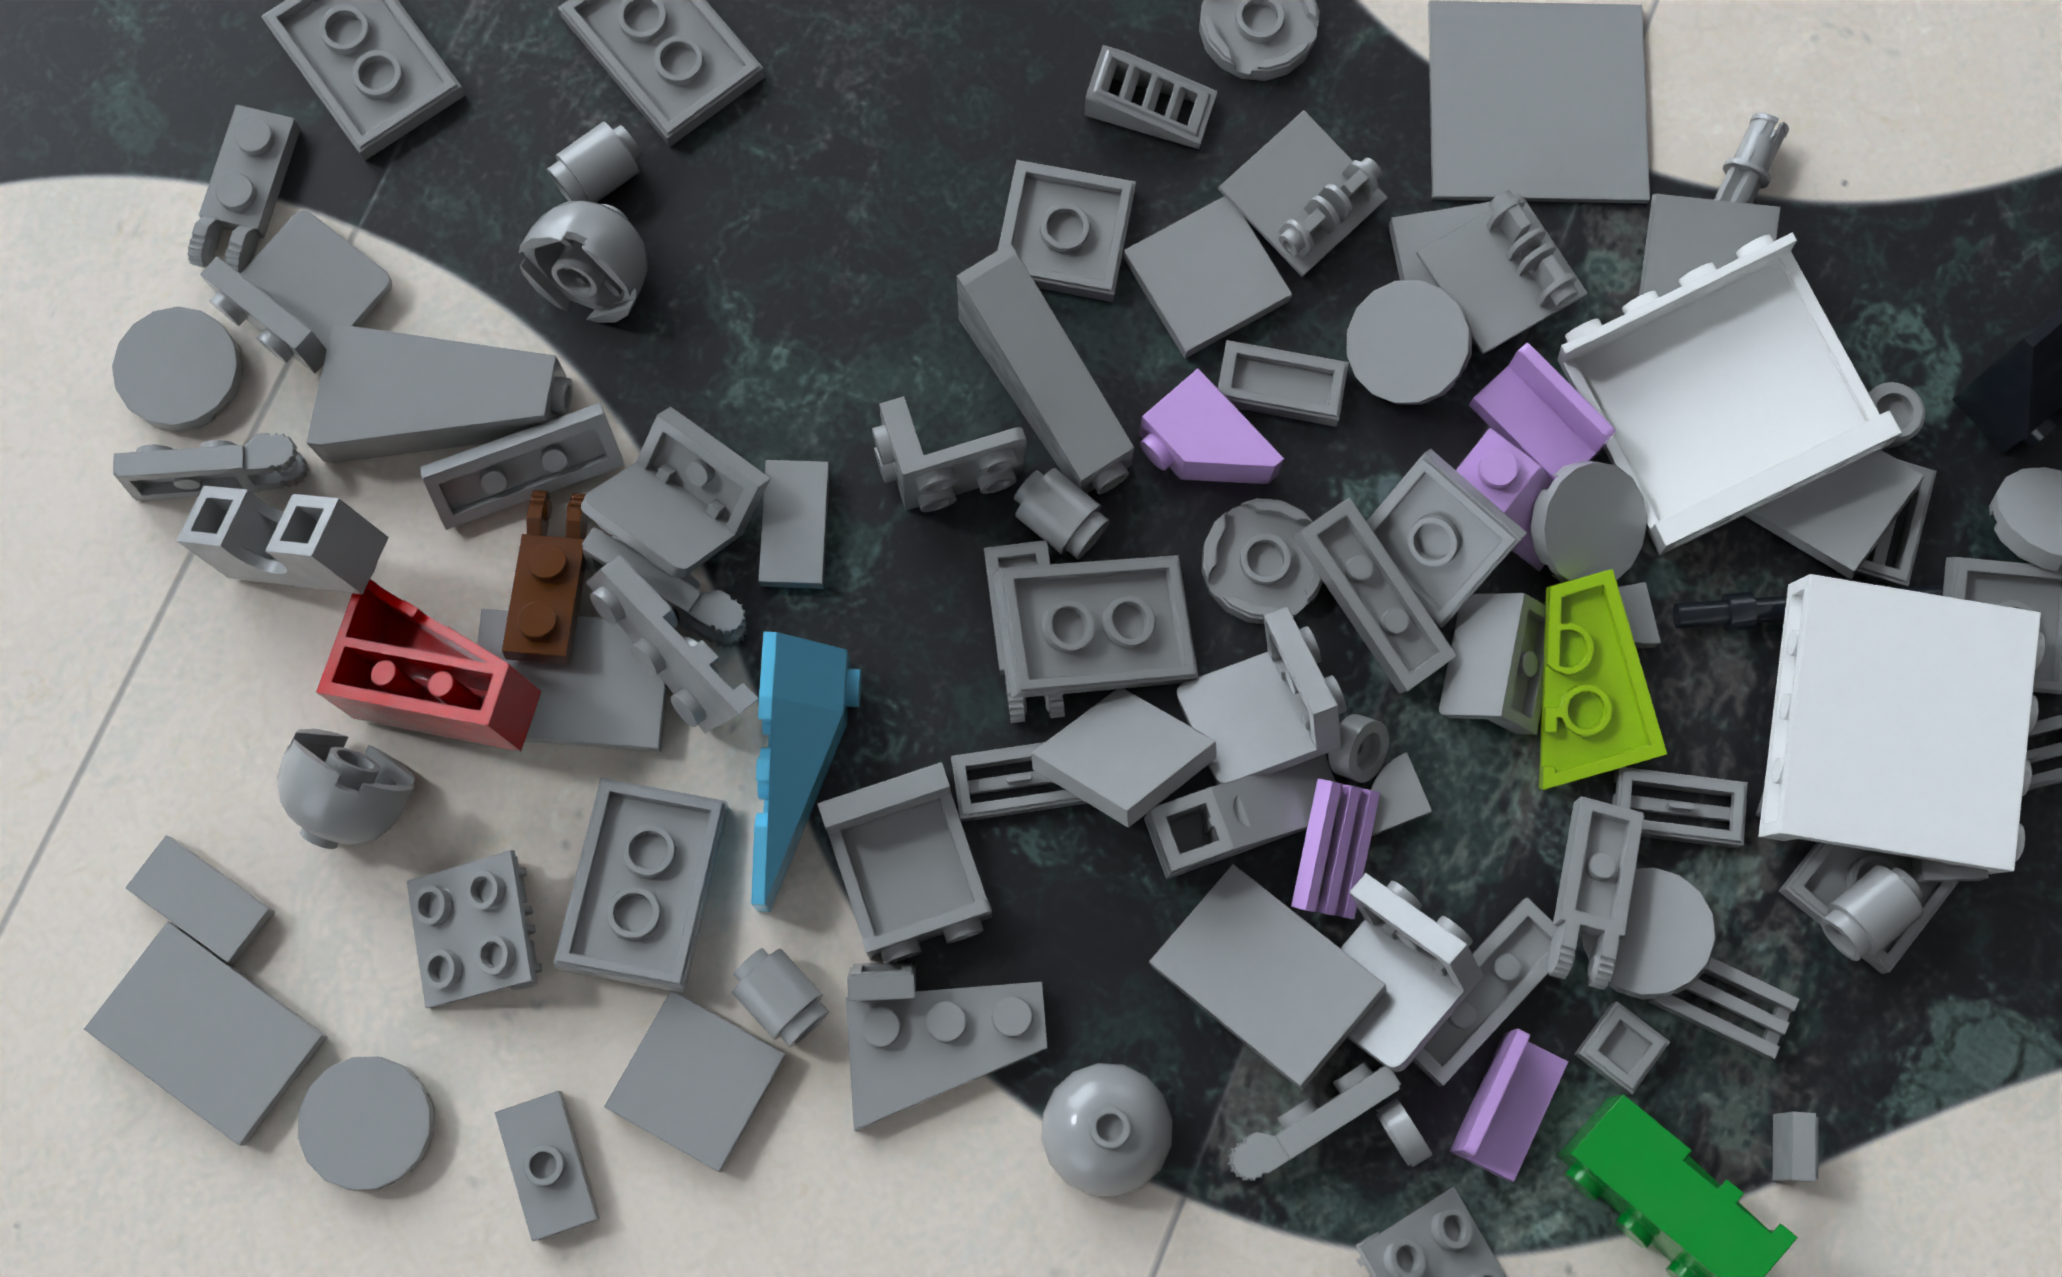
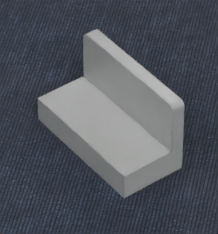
M1525 593L1473 594L1458 610L1451 645L1457 656L1450 660L1447 665L1439 706L1440 714L1448 718L1487 719L1515 734L1537 735L1542 709L1546 605Z

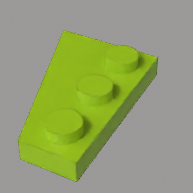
M1613 569L1546 587L1539 789L1545 790L1667 755Z

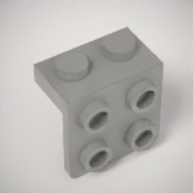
M305 210L295 213L241 273H238L216 256L200 274L216 293L209 301L222 314L238 326L245 320L249 321L261 331L257 336V340L284 363H287L293 356L314 374L324 364L332 323L358 327L392 288V280L384 269L311 212Z
M899 397L879 404L881 426L872 428L876 444L874 451L884 483L896 480L905 511L920 507L922 512L936 511L953 504L957 500L956 495L980 488L983 494L998 492L1015 484L1017 481L1016 476L1024 472L1027 440L1021 427L1008 429L923 455L905 397Z
M670 406L657 414L636 463L588 492L581 504V510L597 522L605 532L616 536L648 559L653 567L672 577L683 578L744 534L771 478Z
M1288 607L1263 615L1268 652L1200 676L1197 679L1184 682L1177 689L1178 702L1189 726L1216 741L1217 758L1208 764V767L1217 785L1250 775H1270L1341 748L1339 714L1346 712L1344 696L1333 675L1326 678L1323 677L1317 665L1321 662V655L1314 635L1308 626L1301 629L1298 628Z
M1365 873L1349 892L1365 920L1340 949L1385 983L1387 990L1347 1038L1382 1065L1387 1066L1394 1072H1399L1407 1068L1482 979L1483 974L1469 949L1473 941L1460 926L1445 916H1441L1435 922L1420 911L1422 904L1405 887L1395 881H1391L1386 887Z

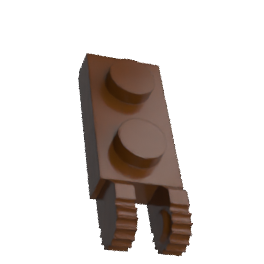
M534 490L529 500L530 504L526 517L527 534H522L502 653L505 660L569 665L586 569V561L581 545L586 538L587 523L589 521V516L581 510V504L586 494L573 493L571 495L570 502L567 505L566 537L547 536L548 521L552 513L550 493L544 490Z

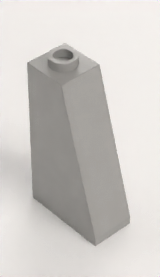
M1012 244L1006 245L958 274L959 321L1064 476L1086 494L1093 489L1098 494H1103L1119 485L1129 475L1127 468L1132 465L1134 446Z
M332 323L306 443L322 461L332 463L484 444L558 418L559 415L568 414L572 399V380L566 378V374L555 355Z

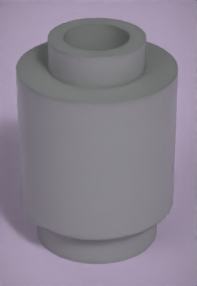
M603 121L555 155L557 162L547 168V172L568 202L590 201L598 203L640 173L635 160L642 156V152L622 125L612 129Z
M1056 468L1051 469L1045 475L1038 470L1034 471L1024 481L1014 496V500L1020 504L1015 517L1043 540H1047V543L1061 555L1068 551L1077 560L1082 558L1093 547L1110 522L1100 513L1102 506Z
M1876 865L1828 905L1829 914L1821 920L1820 924L1827 938L1842 954L1851 960L1859 961L1866 954L1870 956L1878 954L1923 915V908L1919 901L1923 897V893L1915 880L1902 869L1893 868L1889 870L1884 866Z
M763 948L757 950L733 974L739 983L734 988L732 994L774 1040L781 1037L790 1048L805 1038L829 1013V1010L820 1001L823 994L781 948L770 955Z

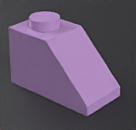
M1196 369L1142 416L1139 436L1143 439L1140 442L1143 452L1159 469L1164 471L1170 467L1180 479L1269 484L1279 474L1284 458L1199 369Z
M1489 428L1456 471L1527 532L1512 551L1536 570L1540 571L1544 564H1541L1534 552L1531 521L1536 499L1542 489H1549L1552 481L1541 465L1493 429Z

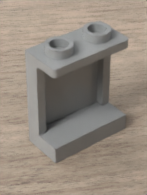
M942 762L817 803L869 959L882 956L884 964L888 965L920 954L922 951L919 942L944 934L946 943L949 944L970 938L984 931L981 921L992 918V909L988 898H986Z

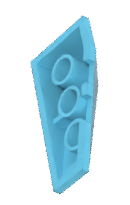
M765 631L763 633L758 719H762L763 735H768L769 738L768 748H761L760 756L757 758L756 763L758 799L764 800L763 813L757 812L754 824L751 904L757 912H771L847 727L848 707L860 706L862 680L861 669H851V661L847 649L779 632Z

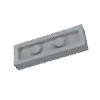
M600 402L421 466L420 469L422 480L445 530L528 501L534 490H544L550 493L625 465Z
M1350 498L1342 501L1293 535V538L1399 694L1409 691L1457 656Z
M1528 898L1523 899L1472 953L1483 974L1482 979L1413 1059V1062L1439 1087L1446 1084L1548 974L1547 966L1550 957V946L1557 926L1553 925V921Z

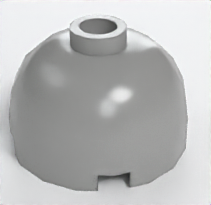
M590 201L565 202L542 215L531 227L519 249V253L524 252L525 258L520 264L522 273L539 294L568 312L570 300L592 308L594 311L586 320L597 323L617 322L628 316L639 297L648 271V257L644 242L625 214L611 205Z
M299 729L282 757L277 781L280 802L287 815L297 825L302 827L301 836L316 846L336 849L339 843L355 845L377 840L390 830L407 807L415 787L413 786L415 782L413 773L401 762L373 746L368 745L366 756L354 750L344 748L348 736L320 729Z
M1096 1063L1072 1072L1053 1090L1042 1116L1041 1140L1049 1164L1066 1184L1090 1196L1118 1197L1142 1188L1161 1171L1172 1147L1173 1119L1164 1095L1146 1075L1123 1064Z

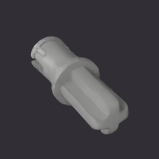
M1755 113L1752 115L1750 125L1734 158L1727 159L1723 165V171L1726 176L1714 200L1753 204L1759 189L1766 188L1771 181L1768 171L1784 138L1787 137L1789 127L1785 122L1779 123L1777 129L1773 130L1779 118L1766 113Z

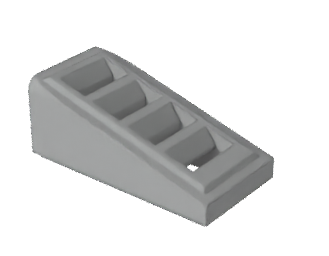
M1103 45L1087 90L1084 116L1200 149L1218 91L1128 52ZM1113 79L1123 81L1119 97L1109 93ZM1136 86L1147 89L1142 106L1131 102ZM1160 93L1171 96L1165 116L1154 112ZM1183 100L1195 103L1187 126L1177 122Z

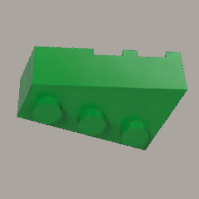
M1624 1094L1608 1097L1557 1154L1570 1167L1564 1174L1567 1180L1588 1199L1596 1202L1601 1196L1620 1214L1615 1220V1224L1627 1237L1643 1249H1647L1652 1244L1671 1262L1665 1269L1671 1277H1765L1798 1239L1796 1235L1781 1223L1774 1230L1766 1228L1739 1203L1744 1197V1193L1727 1179L1720 1185L1689 1156L1692 1153L1690 1148Z

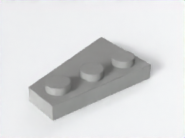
M618 555L602 567L586 582L593 591L590 594V599L597 612L611 625L617 623L633 642L630 649L638 664L648 674L652 676L658 674L674 694L671 696L673 707L687 724L692 727L698 725L706 734L737 717L759 700L744 683L733 690L718 675L715 664L718 663L719 657L703 640L697 643L690 637L683 638L675 630L678 621L673 609L621 555Z
M1042 982L916 991L915 998L848 1001V997H846L854 1131L1046 1050L1047 1038Z

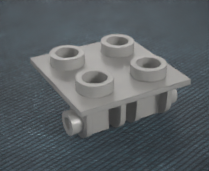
M1305 110L1218 187V190L1301 277L1388 198L1378 188L1377 180L1382 176V171L1378 164L1370 158H1365L1361 162L1357 160L1352 161Z
M1510 190L1502 192L1490 201L1489 206L1491 210L1416 252V255L1436 285L1443 288L1464 309L1472 329V340L1482 355L1588 294L1522 194L1519 193L1513 196Z
M515 850L499 853L407 881L425 1008L437 1007L511 987V990H518L538 985L536 973L542 971V966L536 960L534 941L529 940L528 935L536 933L535 925H527L525 916L533 914L532 906L523 905V903H527L523 879L527 873L526 868L519 867Z
M1455 1187L1448 1189L1383 1232H1376L1356 1244L1357 1250L1361 1255L1357 1262L1359 1266L1365 1265L1371 1277H1506Z

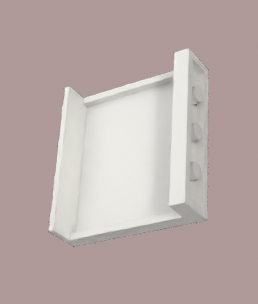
M1793 232L1776 241L1772 239L1770 234L1761 236L1741 247L1736 252L1737 260L1719 269H1716L1712 262L1704 264L1680 278V288L1661 297L1658 296L1656 291L1647 292L1622 307L1625 315L1604 325L1601 324L1598 318L1579 325L1565 335L1567 343L1561 345L1557 360L1570 385L1614 427L1616 432L1604 446V450L1611 464L1617 465L1630 475L1644 498L1647 519L1646 531L1659 555L1671 551L1760 506L1889 446L1902 433L1890 410L1879 414L1791 252L1797 241Z
M1813 574L1788 584L1758 837L1780 841L1803 839L1988 870V874L2013 872L2015 862L2020 858L2025 844L2024 827L2019 821L2022 797L2027 793L2032 777L2031 763L2026 759L2028 734L2034 728L2038 717V700L2033 695L2035 669L2040 665L2045 651V638L2043 633L2039 632L2041 612Z

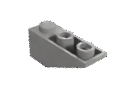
M1326 755L1318 756L1270 775H1250L1212 786L1151 809L1146 814L1144 821L1166 880L1307 830L1317 779L1336 782ZM1338 802V806H1337V811H1336L1335 819H1336V817H1337L1339 802Z

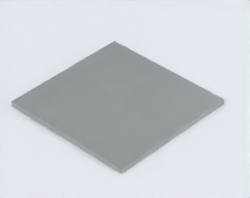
M1429 1L1432 200L1491 201L1502 192L1510 190L1513 196L1521 193L1526 201L1648 204L1650 201L1642 5Z

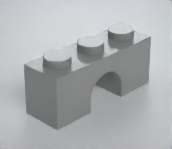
M203 486L176 541L227 578L363 594L389 537L339 498L292 494L285 511L282 512L268 505L247 489Z

